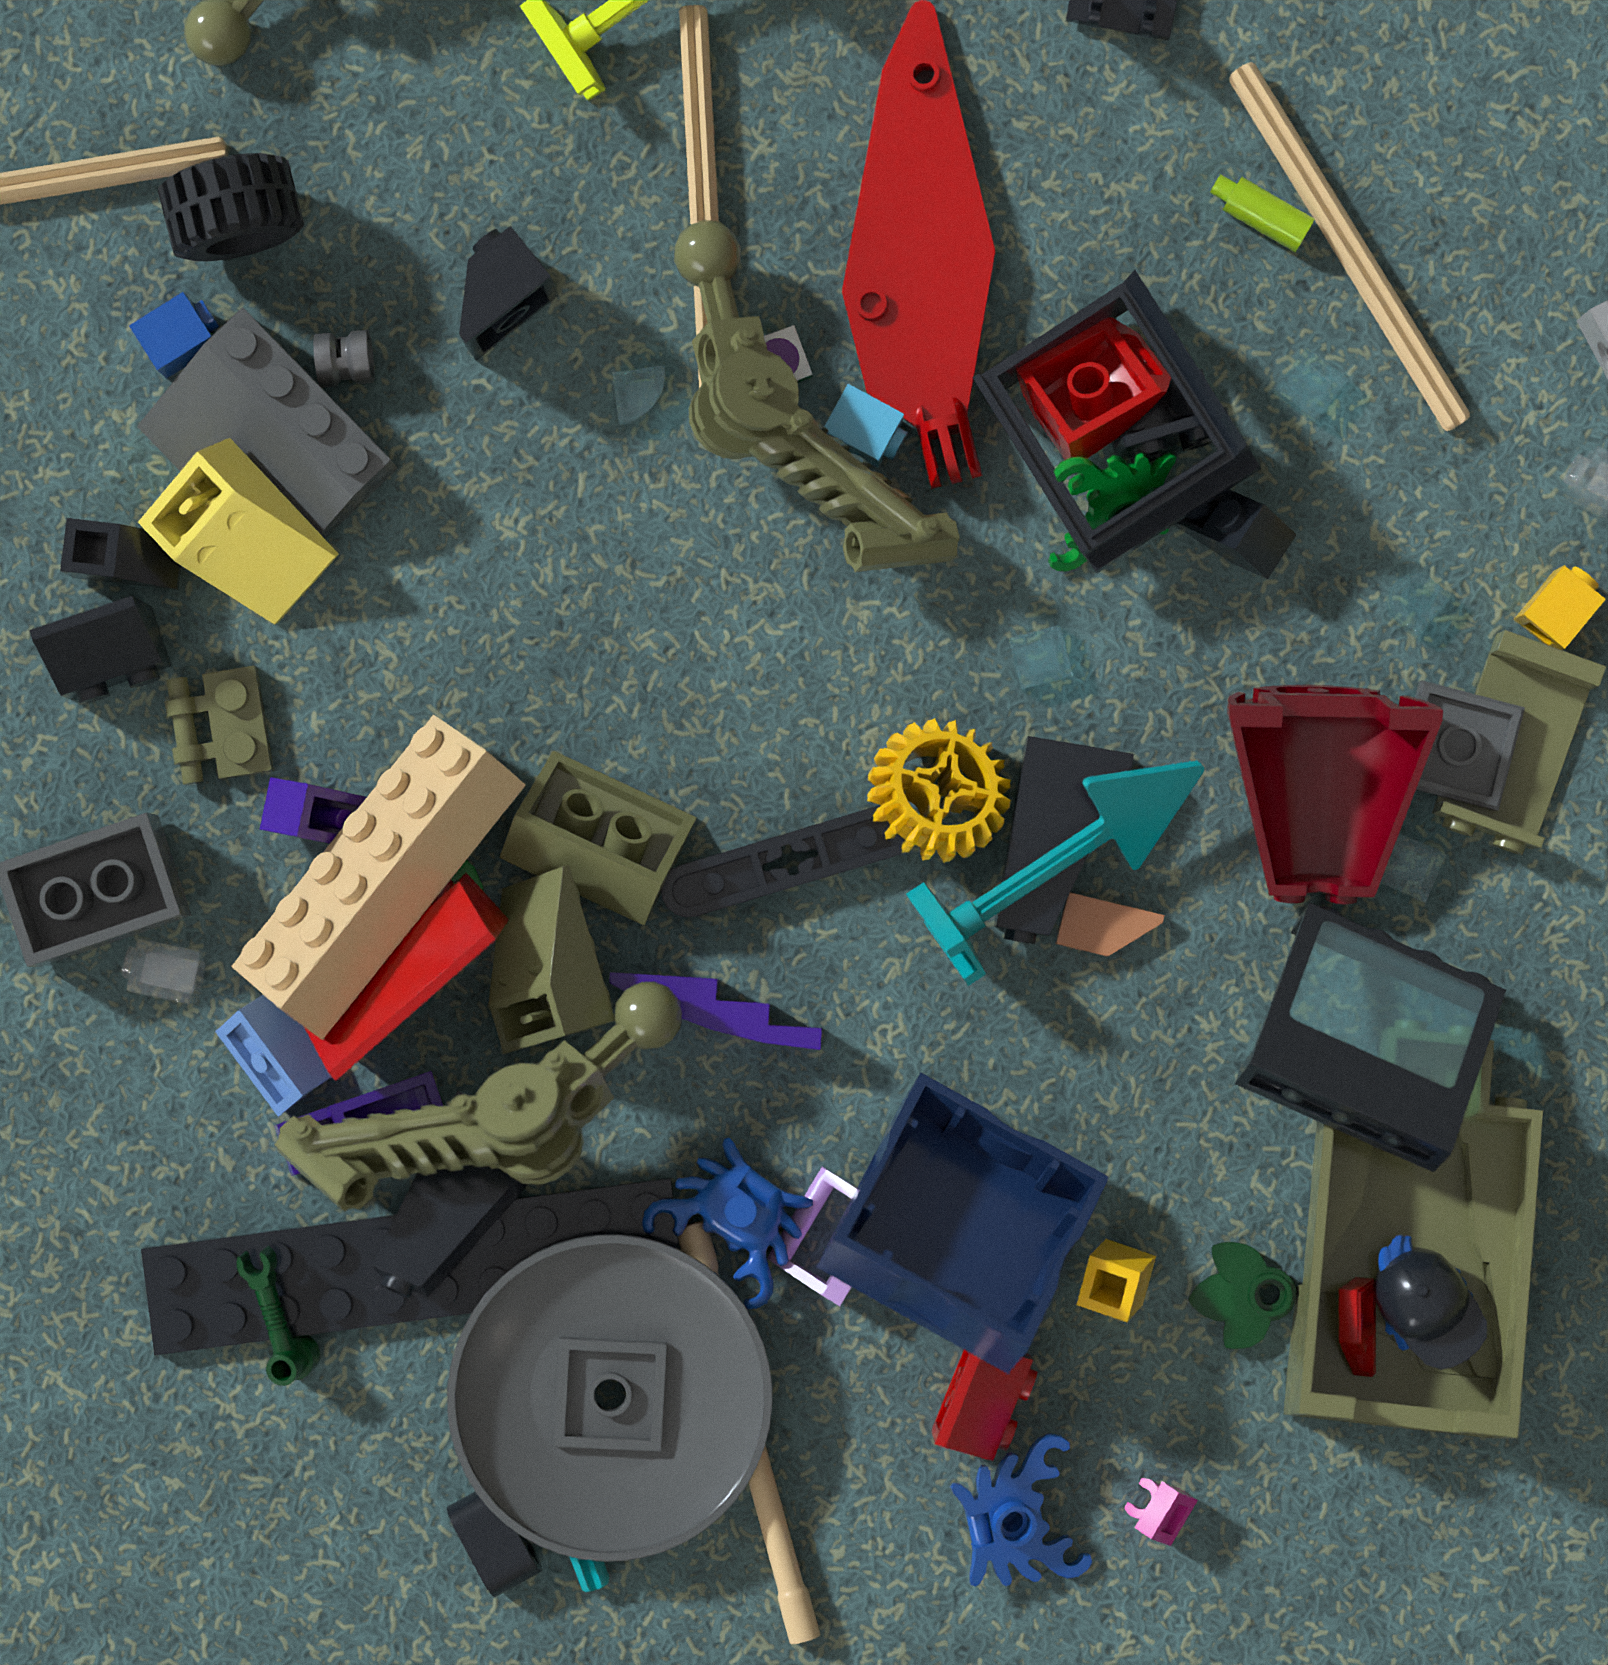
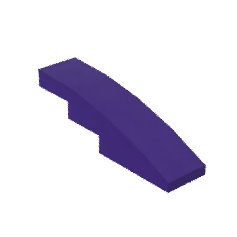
M610 972L609 983L623 991L641 982L655 981L668 986L680 1000L682 1019L710 1030L767 1044L821 1050L822 1028L770 1025V1003L717 1000L719 979Z

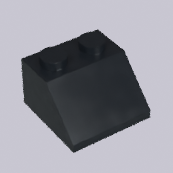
M511 226L502 233L498 229H494L484 235L473 246L472 250L475 254L468 259L459 336L475 361L558 297L551 276Z
M134 596L29 630L32 641L60 696L71 700L77 698L79 705L99 701L110 696L108 687L128 681L130 688L155 682L161 678L159 670L171 667L152 606Z

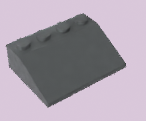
M243 307L199 349L137 426L179 471L185 467L197 451L231 438L324 539L398 469L392 460Z

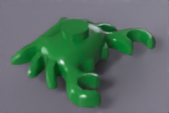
M1143 453L1136 455L1134 464H1126L1120 456L1112 455L1107 459L1109 467L1102 470L1091 460L1077 456L1060 462L1055 467L1054 474L1057 482H1062L1070 475L1079 473L1069 479L1068 489L1072 496L1088 491L1086 496L1088 512L1085 514V518L1094 530L1158 489V487L1163 486L1177 458L1171 453L1164 454L1156 458L1150 467L1148 459ZM1169 528L1166 529L1165 531H1163V532L1160 533V534H1166V533H1168V532H1169ZM1069 533L1064 535V539L1068 548L1072 549L1065 554H1056L1054 552L1050 554L1048 562L1051 568L1056 571L1067 572L1080 567L1087 561Z

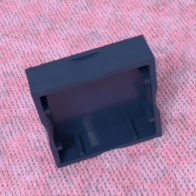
M920 1072L900 1104L816 1267L1009 1374L1029 1349L1058 1287L1063 1262L1067 1254L1081 1238L1109 1177L1044 1140L1025 1135L1009 1127L995 1117L988 1109Z

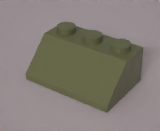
M553 750L517 810L499 858L537 876L569 865L580 896L645 926L662 894V888L670 871L677 862L697 817Z

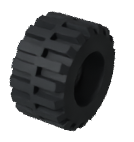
M246 153L211 159L177 172L158 187V194L172 250L176 257L182 259L219 261L255 254L288 241L304 227L289 161L282 156L265 153Z

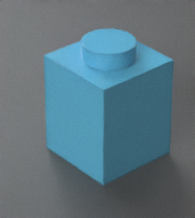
M847 384L825 424V427L829 430L828 436L841 439L850 447L848 452L863 457L877 468L884 456L891 460L895 458L908 434L907 431L900 428L903 423L904 413L850 384Z

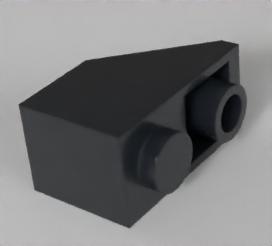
M1230 489L1174 524V526L1231 563L1266 579L1270 577L1296 537V534L1266 505Z
M67 518L61 572L78 579L171 590L179 589L181 565L176 563L145 529Z

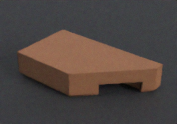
M1070 893L1064 904L1055 944L1098 955L1110 956L1162 924L1165 915Z

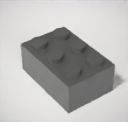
M144 813L0 862V887L27 967H42L192 916L159 815Z

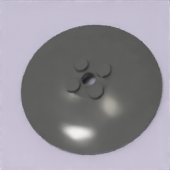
M619 1234L586 1236L557 1243L536 1252L505 1273L485 1293L467 1320L454 1351L447 1388V1413L455 1452L466 1477L486 1506L504 1524L538 1546L558 1554L594 1561H625L658 1554L685 1543L718 1520L736 1501L757 1468L767 1440L772 1412V1382L764 1344L755 1322L731 1287L702 1262L677 1248L642 1237ZM613 1379L619 1381L624 1386L626 1398L620 1406L605 1408L596 1401L594 1392L600 1382Z

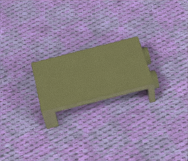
M1507 630L1496 634L1474 694L1525 707L1498 811H1492L1437 796L1432 814L1445 818L1442 827L1469 837H1473L1475 829L1495 836L1492 843L1493 846L1518 855H1523L1525 847L1528 849L1542 848L1545 838L1538 835L1589 691L1600 686L1606 666Z

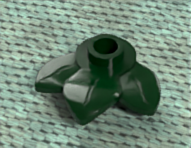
M1237 1242L1217 1243L1211 1247V1253L1218 1273L1212 1274L1201 1281L1189 1295L1188 1302L1204 1317L1225 1322L1223 1342L1226 1348H1248L1264 1339L1271 1321L1279 1320L1291 1311L1296 1300L1295 1285L1292 1279L1282 1270L1267 1267L1262 1256L1255 1248ZM1265 1284H1274L1278 1289V1296L1272 1303H1263L1259 1298V1290Z

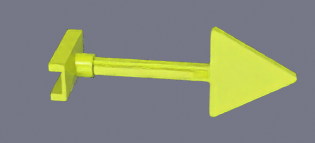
M527 0L520 7L579 95L583 94L589 101L606 90L585 52L602 40L601 35L649 0H608L588 16L583 13L568 25L546 0Z

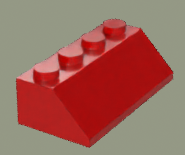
M464 873L455 882L450 879L323 1040L305 1028L327 1072L335 1081L488 947L509 921L506 915L467 873Z

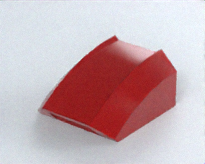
M1107 317L1016 369L1021 392L1033 416L1040 423L1064 460L1077 456L1087 459L1117 439L1163 397L1168 390L1171 376L1141 335L1111 317Z

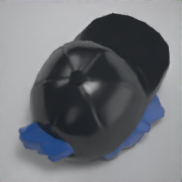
M1398 1235L1392 1240L1388 1248L1383 1247L1378 1256L1379 1269L1375 1280L1374 1293L1375 1301L1385 1320L1386 1333L1389 1335L1394 1334L1399 1349L1404 1351L1410 1348L1426 1365L1441 1370L1455 1367L1471 1358L1481 1348L1487 1338V1321L1473 1298V1294L1467 1289V1282L1460 1275L1461 1271L1455 1268L1440 1253L1422 1247H1413L1412 1237L1410 1236L1403 1237Z

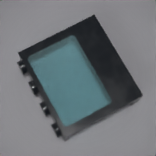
M1309 903L1291 930V934L1296 935L1255 1047L1241 1065L1235 1085L1434 1173L1453 1152L1506 989L1492 984L1487 977L1479 973L1465 972L1449 965L1432 952L1416 950L1395 941L1385 931L1366 928L1350 921L1333 908L1319 907Z

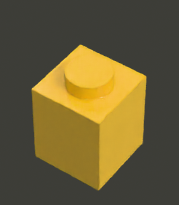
M1564 565L1552 572L1514 620L1543 644L1563 650L1606 599L1596 591L1599 584L1588 573L1575 566L1570 570Z
M1105 1239L1089 1256L1076 1305L1128 1322L1143 1306L1156 1256Z

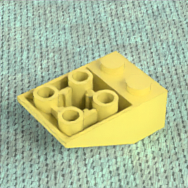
M231 438L197 451L138 521L176 563L274 625L286 615L339 555Z

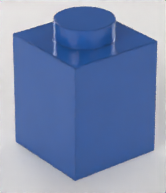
M184 292L129 325L156 370L166 379L185 368L199 349L213 336L212 331L220 327L203 300L194 304Z

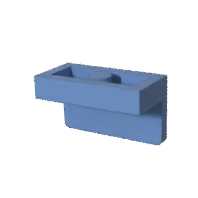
M261 995L238 1010L215 1031L278 1117L295 1106L315 1088L332 1078L327 1072L304 1026L278 1008L265 995Z

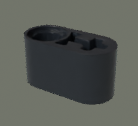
M476 1492L447 1506L448 1516L482 1582L493 1597L506 1592L543 1571L531 1542L504 1524L486 1506Z

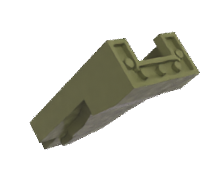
M1396 1021L1393 1023V1029L1386 1028L1378 1034L1377 1057L1449 1088L1454 1085L1472 1029L1449 1027L1447 1028L1446 1035L1425 1033L1426 1025L1422 1023ZM1494 1040L1489 1041L1453 1152L1434 1173L1317 1121L1303 1284L1298 1285L1296 1288L1283 1415L1492 1439L1518 1438L1543 1111L1527 1109L1528 1101L1518 1098L1497 1097L1495 1098V1105H1489ZM1398 1235L1403 1237L1410 1236L1412 1237L1413 1247H1422L1438 1252L1455 1268L1461 1271L1460 1275L1465 1278L1467 1289L1473 1294V1298L1487 1321V1338L1481 1348L1467 1361L1455 1367L1441 1370L1426 1365L1410 1348L1404 1351L1399 1349L1394 1334L1389 1335L1386 1333L1385 1320L1376 1303V1374L1373 1377L1355 1376L1339 1343V1288L1355 1277L1374 1278L1375 1282L1379 1269L1378 1256L1380 1250L1383 1247L1388 1248L1392 1240Z

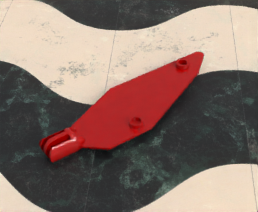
M919 0L911 6L882 69L842 294L866 392L879 401L904 413L903 419L917 429L931 489L942 487L932 439H940L952 484L963 482L952 435L959 432L972 478L983 476L968 418V410L974 381L972 377L975 375L996 250L936 10L931 2ZM921 71H932L934 77L930 82L921 84L916 81V77Z

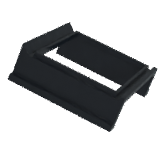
M1136 270L1123 283L982 375L978 373L972 377L1077 547L1090 562L1096 573L1104 570L1261 469L1247 443ZM1129 310L1214 443L1217 451L1093 530L1064 482H1057L1054 466L1006 389L1018 382L1016 369L1107 317L1115 319Z

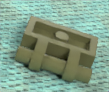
M257 666L202 674L205 695L190 697L187 677L166 680L169 700L164 702L167 718L173 719L177 747L172 749L174 765H180L183 785L204 782L201 762L215 759L218 777L221 780L274 771ZM208 713L213 742L198 744L193 715Z

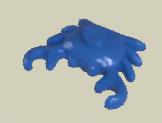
M724 1138L722 1146L725 1157L732 1167L726 1168L714 1160L704 1157L698 1158L696 1162L698 1167L713 1175V1179L695 1176L678 1178L675 1181L676 1188L679 1190L695 1189L698 1191V1194L688 1199H661L653 1202L644 1211L642 1226L643 1231L650 1235L655 1231L653 1225L655 1217L660 1213H668L674 1219L673 1233L675 1236H680L691 1216L695 1214L701 1215L703 1218L702 1229L706 1233H717L726 1240L727 1247L732 1252L741 1249L749 1252L748 1260L734 1273L733 1278L739 1282L747 1277L757 1279L760 1284L759 1294L754 1298H745L743 1302L747 1310L757 1309L766 1304L773 1294V1278L766 1257L768 1246L773 1247L777 1263L780 1266L786 1265L789 1261L787 1246L779 1233L778 1227L781 1226L792 1238L799 1239L802 1236L801 1229L796 1221L784 1211V1206L794 1209H808L813 1206V1200L805 1196L785 1192L776 1187L745 1162L731 1138Z
M1048 1433L1038 1437L1030 1446L1021 1467L1015 1473H1012L1018 1462V1455L1013 1452L1007 1453L999 1462L992 1481L989 1468L986 1465H981L976 1476L977 1493L973 1496L960 1483H953L950 1486L953 1494L964 1507L972 1546V1560L969 1573L971 1585L976 1587L981 1583L986 1573L988 1561H991L995 1574L1006 1587L1012 1581L1007 1565L1009 1562L1017 1568L1022 1576L1033 1582H1038L1042 1576L1037 1569L1028 1564L1031 1559L1042 1562L1054 1573L1067 1579L1079 1577L1089 1569L1092 1558L1087 1552L1080 1553L1078 1558L1072 1563L1063 1561L1064 1551L1071 1547L1073 1542L1069 1535H1062L1049 1542L1042 1541L1050 1526L1041 1516L1040 1507L1043 1504L1044 1497L1039 1491L1031 1487L1036 1480L1051 1479L1059 1476L1060 1472L1055 1465L1044 1463V1454L1050 1448H1059L1063 1452L1070 1449L1069 1441L1061 1435Z

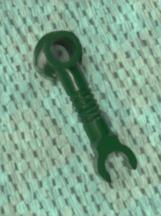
M268 1245L260 1252L263 1270L253 1266L248 1251H245L238 1257L237 1270L241 1277L248 1281L249 1287L255 1291L259 1306H261L260 1310L264 1316L265 1325L267 1326L266 1329L268 1330L273 1348V1356L266 1365L267 1376L274 1384L287 1386L294 1380L305 1378L317 1367L320 1361V1349L316 1341L309 1335H291L275 1285L277 1280L275 1273L277 1255Z

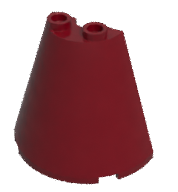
M1330 685L1253 688V698L1245 700L1246 693L1236 692L1228 698L1227 714L1269 896H1273L1275 901L1292 904L1304 902L1306 894L1312 892L1326 893L1325 900L1336 904L1357 903L1358 897H1375L1442 723L1443 709L1430 702L1406 695L1400 696L1398 705L1387 696L1380 695L1379 690Z

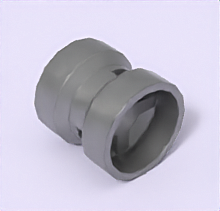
M368 329L351 331L347 337L336 338L331 333L314 335V361L320 387L337 386L341 380L350 379L357 384L374 383L373 349Z

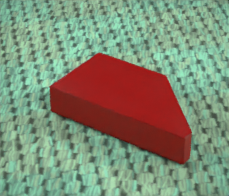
M1355 1277L1339 1288V1343L1355 1376L1373 1377L1376 1374V1301L1374 1278Z

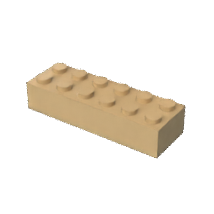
M433 715L425 726L414 734L411 743L393 766L381 775L376 787L360 807L348 816L343 828L328 847L312 861L309 870L291 893L279 902L275 913L258 934L246 943L241 955L231 967L278 1008L323 1040L526 784L485 749Z

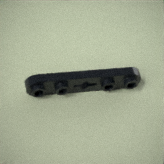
M878 805L680 865L670 871L662 888V899L666 907L675 915L685 918L697 917L903 854L901 847L905 839L899 834L892 839H885V832L890 827V823L888 821H873V814L881 806ZM785 845H791L794 852H807L813 849L818 851L816 857L806 859V861L798 864L799 873L793 876H789L786 868H776L766 872L762 869L764 864L782 857L781 848Z

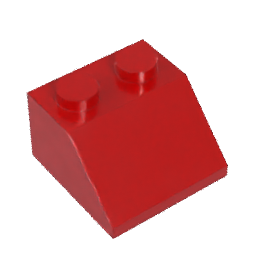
M963 1349L931 1430L934 1443L950 1450L991 1461L994 1460L998 1449L1007 1451L1018 1421L1011 1419L1018 1399L1027 1401L1038 1371L1030 1368L1033 1362L1031 1355L1025 1353L1009 1374Z

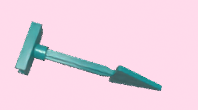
M1195 760L1087 777L1083 780V785L1100 814L1099 819L971 903L967 900L952 911H949L924 882L906 893V895L923 918L927 929L969 986L986 975L969 939L986 927L984 922L1110 839L1115 840L1128 865L1133 870L1139 869L1204 773L1205 767L1200 761Z

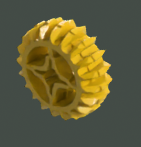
M935 718L928 720L923 729L914 722L905 728L903 735L899 733L891 735L886 742L887 748H881L875 755L874 762L877 767L871 769L867 780L875 785V787L871 788L867 794V801L881 805L873 814V821H888L890 823V827L885 832V839H892L897 834L905 839L901 847L902 853L909 852L916 845L920 847L922 861L929 860L936 850L943 863L950 862L956 852L964 859L974 853L975 845L979 848L987 846L992 840L991 833H997L1002 828L1005 819L1000 814H1004L1010 808L1011 802L1010 799L1002 794L1006 793L1010 788L1011 780L997 776L1004 768L1005 760H990L987 756L993 749V742L984 743L981 747L973 742L976 738V728L969 729L962 736L958 734L956 720L948 722L943 731H941ZM927 756L936 757V761L930 769L917 767L915 771L903 769V765L912 759ZM959 768L965 773L968 779L961 774ZM938 778V784H937V785L933 784V783L936 781V779ZM941 796L945 797L940 803ZM909 802L918 808L920 814L913 809ZM963 810L975 812L973 819L958 825H942V820L949 812L959 814Z

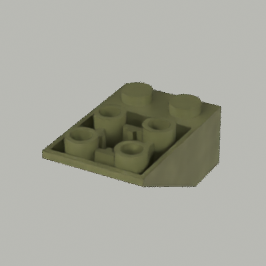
M563 866L502 888L500 910L509 921L496 938L489 1006L503 1054L615 1021L610 1005V994L602 978L595 954L594 940L589 934L580 903V893L573 880L570 866Z

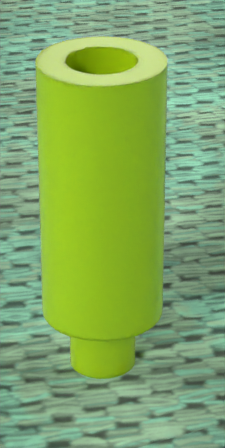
M1220 174L1209 192L1226 202L1222 209L1224 212L1293 252L1297 251L1315 220L1313 217L1244 177H1241L1237 184Z

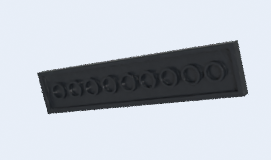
M671 1178L516 1198L429 1297L413 1291L410 1299L389 1291L380 1285L383 1277L379 1276L372 1266L397 1214L142 1248L141 1254L154 1355L270 1340L255 1291L249 1287L248 1281L243 1279L237 1270V1259L245 1251L249 1252L253 1266L260 1270H263L260 1252L268 1245L275 1251L277 1255V1267L275 1269L277 1280L275 1285L280 1297L279 1301H281V1306L283 1307L284 1316H286L285 1320L292 1336L470 1314L485 1293L505 1273L536 1252L557 1243L586 1236L619 1234L662 1242L681 1250L678 1236H675L672 1231L674 1219L670 1214L660 1213L655 1217L653 1224L655 1231L650 1235L643 1231L642 1226L644 1211L653 1202L661 1199H674Z

